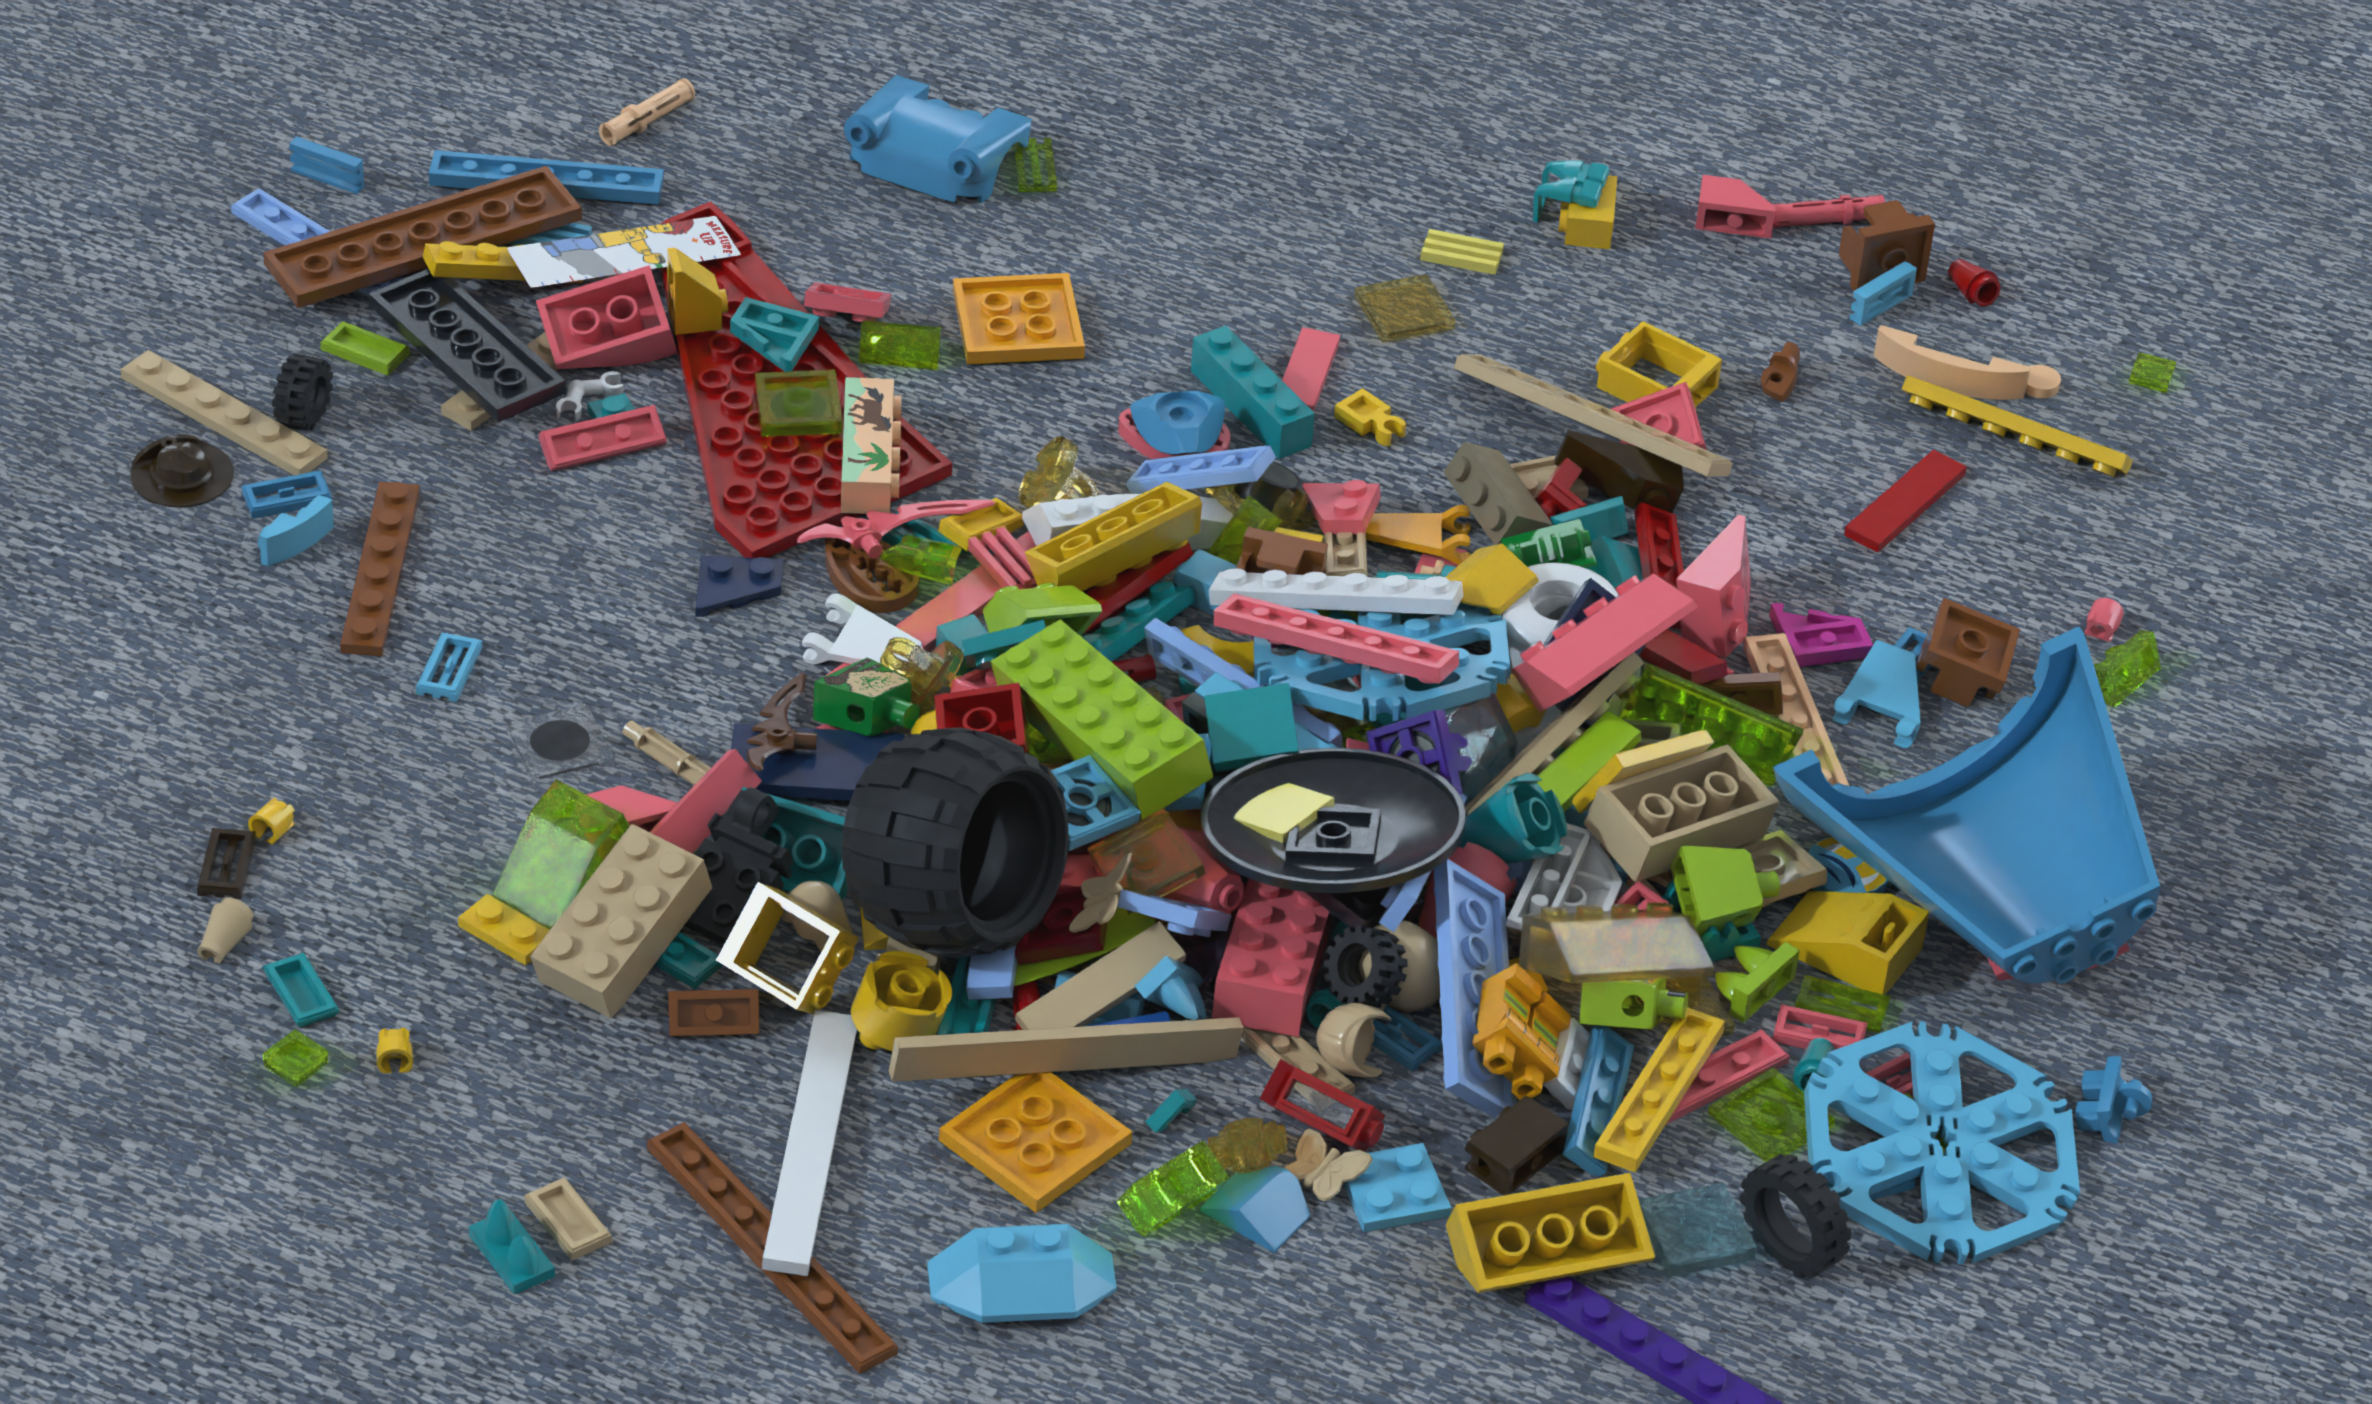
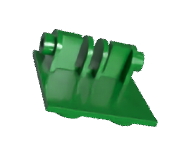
M1580 519L1501 539V543L1527 567L1542 563H1566L1583 568L1597 565L1591 549L1592 543L1588 529L1584 530Z

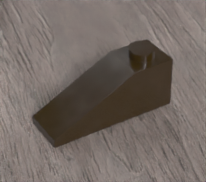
M1567 430L1554 459V464L1558 466L1566 458H1569L1582 469L1578 476L1579 479L1612 498L1623 496L1624 505L1634 510L1642 502L1673 513L1684 490L1681 465L1636 446Z

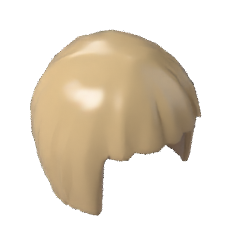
M1349 1003L1336 1007L1328 1012L1317 1030L1316 1041L1321 1055L1332 1067L1346 1075L1361 1078L1377 1077L1382 1074V1070L1364 1064L1372 1051L1371 1045L1374 1042L1375 1026L1373 1021L1374 1018L1391 1021V1017L1376 1007L1362 1003Z

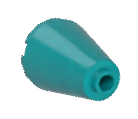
M1530 773L1516 776L1465 817V832L1458 847L1464 848L1467 842L1477 844L1492 851L1505 861L1506 864L1551 857L1564 848V846H1559L1561 838L1567 836L1564 811L1552 789L1545 792L1537 784L1542 781L1540 777Z

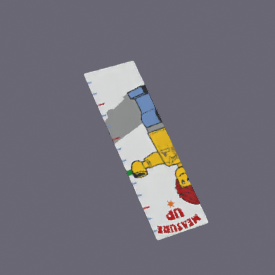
M716 216L507 248L530 288L618 275L650 265L651 269L667 267V248L673 247L696 262L741 255Z

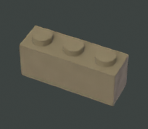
M1463 442L1443 473L1494 545L1501 544L1502 538L1553 525L1499 450Z

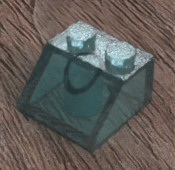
M1492 693L1491 697L1445 709L1449 733H1459L1468 740V746L1459 750L1461 756L1470 757L1473 763L1467 771L1461 772L1459 776L1463 795L1467 797L1464 804L1471 801L1515 757L1518 741L1496 695Z

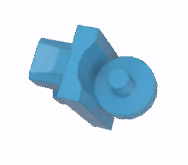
M2121 1056L2107 1057L2105 1070L2083 1072L2082 1092L2085 1101H2077L2075 1116L2079 1130L2101 1131L2104 1141L2118 1144L2123 1116L2126 1119L2132 1120L2137 1116H2143L2148 1113L2152 1106V1094L2139 1080L2134 1079L2127 1083L2122 1079L2120 1075L2122 1066Z

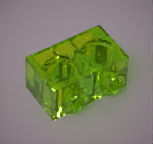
M1202 1140L1134 1182L1116 1202L1135 1230L1143 1237H1146L1211 1197L1230 1177L1205 1141Z

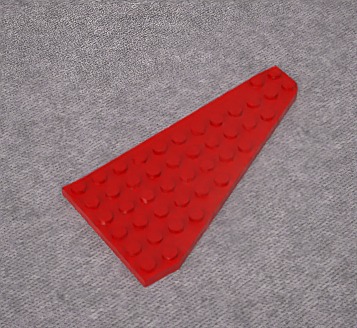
M710 201L668 218L661 224L711 216L717 217L741 255L697 263L715 275L719 290L725 289L728 300V312L722 313L721 330L674 334L714 528L742 556L768 558L799 544L797 542L798 537L813 527L825 523L840 526L842 525L841 519L845 516L858 518L864 515L861 513H841L845 379L846 377H866L820 325L819 330L791 373L784 372L730 332V320L745 297L810 313L754 252L752 242L740 228ZM667 267L660 268L667 301ZM801 391L821 398L826 404L827 412L825 417L814 425L791 427L778 422L772 416L770 407L778 396L788 392ZM901 417V420L893 419V421H901L900 446L892 445V447H900V472L891 471V473H899V498H891L890 503L952 476L953 463L903 417Z

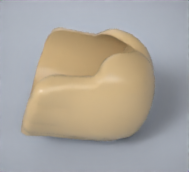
M807 881L795 887L788 894L853 933V928L850 925L843 902L837 891L829 884L822 881ZM785 909L781 919L784 922L793 923L797 933L804 939L813 940L819 951L822 952L830 936Z

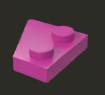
M1771 603L1769 617L1777 634H1786L1799 667L1865 659L1873 646L1861 618L1845 615L1834 616L1824 611L1809 609L1808 616L1783 612L1784 604Z

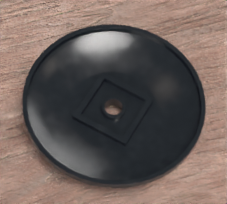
M1364 749L1299 750L1296 753H1282L1263 758L1237 769L1222 779L1210 791L1204 801L1201 811V830L1204 841L1212 854L1230 869L1245 877L1267 885L1295 891L1351 893L1397 885L1417 878L1442 864L1454 853L1463 839L1465 832V807L1459 793L1444 777L1409 759ZM1287 783L1334 797V807H1322L1317 810V819L1300 832L1298 824L1289 831L1288 839L1285 843L1270 839L1234 819L1236 813L1250 800L1270 789Z

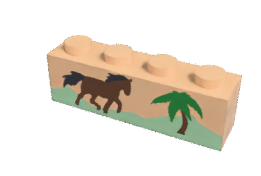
M849 377L845 379L841 513L866 514L868 511L890 513L891 498H899V473H891V471L900 472V447H892V445L900 446L901 421H893V419L901 420L902 395H894V379Z

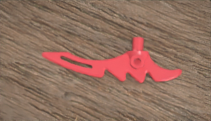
M946 500L901 505L897 508L899 514L868 511L866 515L869 520L845 516L841 519L843 527L825 523L802 533L798 537L797 542L802 544L818 538L841 539L851 543L856 549H864L870 558L876 559L883 553V547L879 543L882 540V536L901 524L929 516L961 515L992 506L995 502L992 500Z

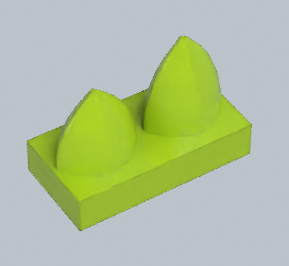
M1787 942L1783 943L1774 952L1759 947L1735 946L1736 957L1749 974L1739 972H1716L1715 974L1719 990L1731 1002L1729 1015L1744 1023L1789 984L1796 975L1799 949Z

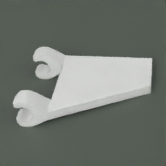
M837 593L831 594L825 602V607L835 608L828 612L827 620L839 624L846 623L835 643L814 632L808 633L802 640V646L811 647L803 655V660L806 663L815 665L832 660L853 664L868 657L893 671L909 673L922 650L921 641Z

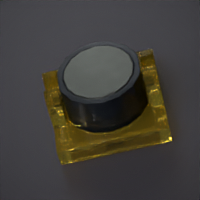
M1275 461L1269 465L1257 481L1211 486L1204 489L1208 495L1216 499L1248 527L1274 532L1275 527L1301 531L1312 527L1315 521L1313 515L1306 510L1308 494L1300 489L1302 484L1300 478L1293 471Z

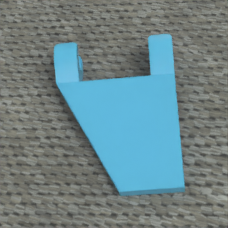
M1876 640L1845 692L1835 701L1834 710L1836 713L1832 720L1838 724L1847 725L1854 716L1857 706L1861 705L1900 720L1896 726L1895 733L1897 737L1894 740V744L1905 749L1909 748L1917 736L1921 723L1915 653Z

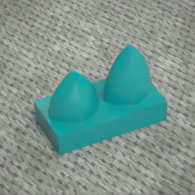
M502 1199L493 1201L486 1214V1219L468 1226L469 1236L514 1295L555 1277V1267Z

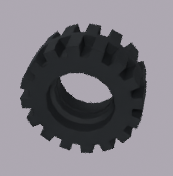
M294 353L293 356L290 355L287 358V363L284 362L282 364V372L277 375L276 380L278 383L277 386H274L273 393L275 398L272 400V406L275 407L273 415L276 417V421L281 424L310 431L314 429L321 416L327 411L326 405L330 403L331 399L329 393L333 388V384L330 383L333 378V372H330L331 365L326 360Z
M1355 925V928L1348 927L1344 929L1345 935L1337 934L1334 938L1336 945H1329L1327 949L1330 959L1324 960V968H1329V973L1324 975L1325 982L1332 984L1328 988L1330 993L1336 995V999L1340 1002L1347 1004L1362 1003L1376 1008H1381L1382 1004L1388 1005L1393 1001L1391 994L1398 995L1402 990L1398 986L1399 982H1405L1407 974L1402 973V969L1408 967L1407 959L1401 957L1406 952L1404 946L1396 944L1399 939L1395 935L1377 928ZM1368 949L1371 955L1372 966L1370 974L1362 983L1359 963L1362 953Z

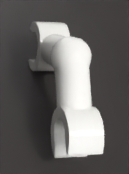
M610 371L604 373L600 379H575L571 381L566 397L556 403L557 420L560 418L561 413L566 410L575 412V422L580 420L583 396L603 394L609 397L622 394L624 385L618 384L621 380V373Z

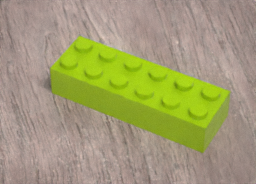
M1061 619L990 661L997 686L1020 683L1027 722L1072 761L1091 755L1141 811L1139 819L1142 821L1213 778L1204 739Z

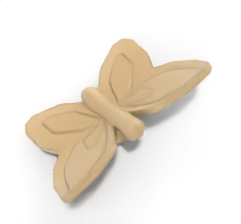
M1128 852L1107 877H1095L1082 882L1081 889L1083 896L1086 898L1083 904L1085 909L1069 925L1070 932L1076 933L1086 930L1096 922L1100 925L1107 923L1114 916L1119 902L1118 895L1121 893V889L1123 890L1119 882L1122 880L1129 865L1131 853Z
M1309 1128L1304 1131L1298 1142L1295 1152L1297 1161L1287 1165L1285 1168L1295 1175L1299 1182L1303 1181L1305 1188L1313 1186V1193L1319 1200L1327 1201L1339 1193L1344 1182L1353 1181L1362 1175L1371 1164L1372 1156L1361 1150L1345 1152L1340 1155L1339 1150L1336 1148H1332L1327 1154L1328 1145L1322 1134Z

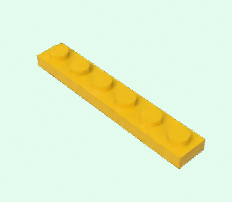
M1909 375L1906 376L1901 389L1911 396L1909 403L1930 411L1933 405L1948 409L1945 416L1965 424H1968L1970 418L1984 422L1983 430L2001 437L2005 436L2006 431L2020 436L2018 441L2020 444L2039 451L2043 444L2057 449L2056 457L2075 464L2078 463L2079 458L2094 463L2092 470L2113 478L2117 471L2127 475L2133 462L2124 453Z

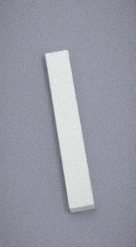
M815 1010L764 1249L762 1270L808 1276L857 1035V1028L852 1021L851 1015Z

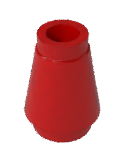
M1957 259L1950 265L1948 269L1949 278L1952 279L1970 304L1976 303L1979 306H1988L1998 298L2001 287L1995 273L1964 259Z

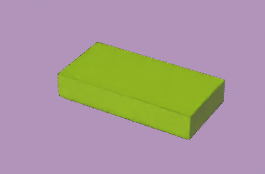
M344 321L320 342L322 351L387 376L410 355L409 346Z

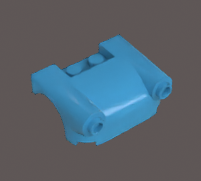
M895 75L846 120L844 134L852 145L849 160L858 161L861 164V172L940 199L955 202L957 195L977 197V201L982 203L992 195L998 169L1011 146L1015 143H1018L1021 148L1028 146L1032 118L1001 108H996L985 117L974 110L962 111L950 107L947 102L940 99L928 100L930 85Z

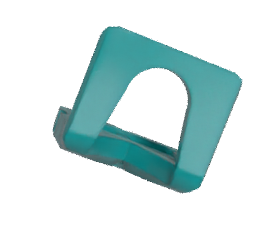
M1576 160L1547 162L1542 173V184L1536 188L1534 193L1533 221L1538 223L1547 198L1568 203L1575 202L1579 203L1578 205L1591 208L1597 207L1602 195V188L1605 187L1609 176V167L1595 162H1591V165L1584 164V161ZM1550 172L1561 180L1550 183Z

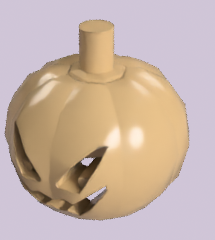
M1404 920L1401 921L1394 932L1381 924L1375 926L1374 928L1387 931L1399 939L1396 944L1403 945L1406 951L1401 957L1407 959L1408 967L1402 969V973L1407 974L1405 982L1400 981L1398 984L1402 990L1398 995L1391 994L1393 1001L1388 1006L1405 1013H1412L1432 1007L1440 999L1437 939L1421 927ZM1368 949L1362 953L1359 963L1362 983L1370 974L1372 966L1371 955ZM1382 1004V1007L1377 1009L1383 1011L1386 1004Z

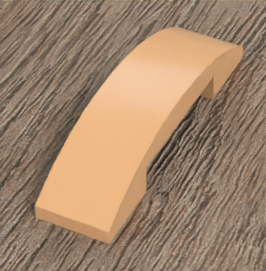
M1880 325L1878 328L1874 357L1904 377L1909 375L1967 397L1996 400L2024 399L2031 369L2029 366L1994 356L1989 365L1918 346L1916 345L1918 335Z

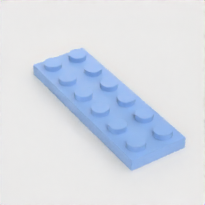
M1447 859L1434 868L1440 979L1439 1002L1442 1018L1441 1041L1444 1057L1443 1079L1447 1091L1496 1119L1505 1107H1512L1517 1103V1097L1511 1092L1512 1083L1503 1074H1492L1482 1064L1484 1056L1472 1045L1473 1035L1479 1033L1477 1030V1018L1482 982L1509 967L1505 894Z

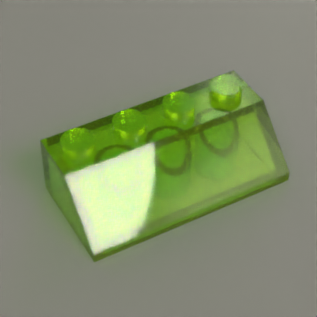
M1644 663L1634 672L1633 675L1637 680L1623 692L1617 715L1621 719L1682 723V735L1707 730L1714 743L1706 751L1728 744L1761 782L1769 787H1772L1776 780L1773 767L1788 760L1804 729L1649 663Z

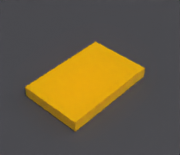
M1700 730L1617 753L1573 797L1572 803L1578 813L1589 811L1599 787L1703 753L1714 741L1707 730Z

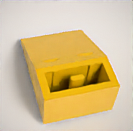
M1808 891L1767 940V945L1777 950L1783 943L1787 942L1800 950L1798 960L1882 999L1923 949L1929 912L1893 894Z

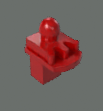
M1566 458L1557 466L1534 498L1550 521L1551 516L1587 506L1585 502L1569 490L1582 472V469L1569 458Z

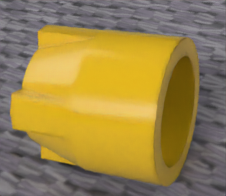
M276 797L272 798L250 817L248 821L249 830L256 831V837L260 839L268 826L271 827L273 836L267 839L266 842L274 844L295 825L293 822V812L295 810L291 804L287 805L282 801H278Z
M404 1027L400 1030H387L385 1028L380 1030L378 1033L379 1042L376 1048L379 1071L382 1073H392L388 1059L402 1058L398 1073L409 1072L413 1066V1047L410 1042L409 1031Z

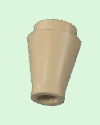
M224 898L221 903L213 906L202 943L197 949L200 958L207 960L210 957H214V962L220 964L223 958L252 929L253 912L245 903L234 898Z

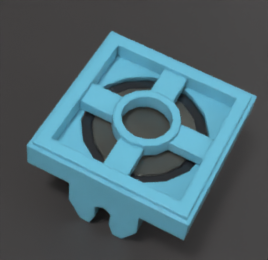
M1091 755L1051 770L1057 779L1060 794L1064 795L1068 814V852L1084 853L1092 851L1101 844L1104 836L1138 823L1141 811Z

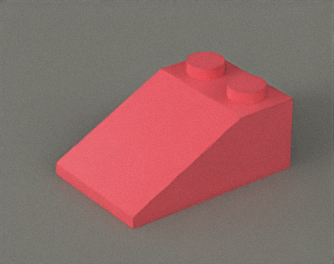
M650 265L536 300L557 369L629 366L652 362L678 354Z
M1737 515L1676 579L1677 589L1693 599L1698 608L1680 620L1682 637L1722 658H1726L1739 644L1743 643L1748 631L1751 576L1746 517L1742 515Z

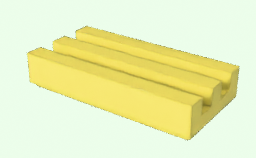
M1429 229L1424 247L1421 250L1420 260L1496 275L1503 254L1504 243Z

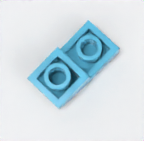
M318 494L307 507H303L298 512L296 517L281 513L270 525L265 526L258 538L261 564L271 566L294 557L328 534L334 528L332 499Z

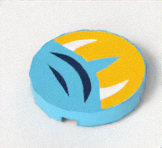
M1833 837L1821 839L1810 848L1808 853L1827 868V884L1813 888L1815 891L1885 892L1888 880Z

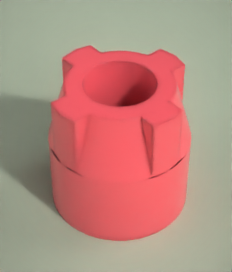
M2110 598L2095 600L2087 616V628L2084 634L2110 642L2124 616L2122 606Z

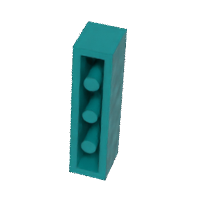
M1226 325L1193 337L1191 372L1215 396L1222 398L1225 401V406L1265 446H1270L1278 459L1312 447L1315 413Z

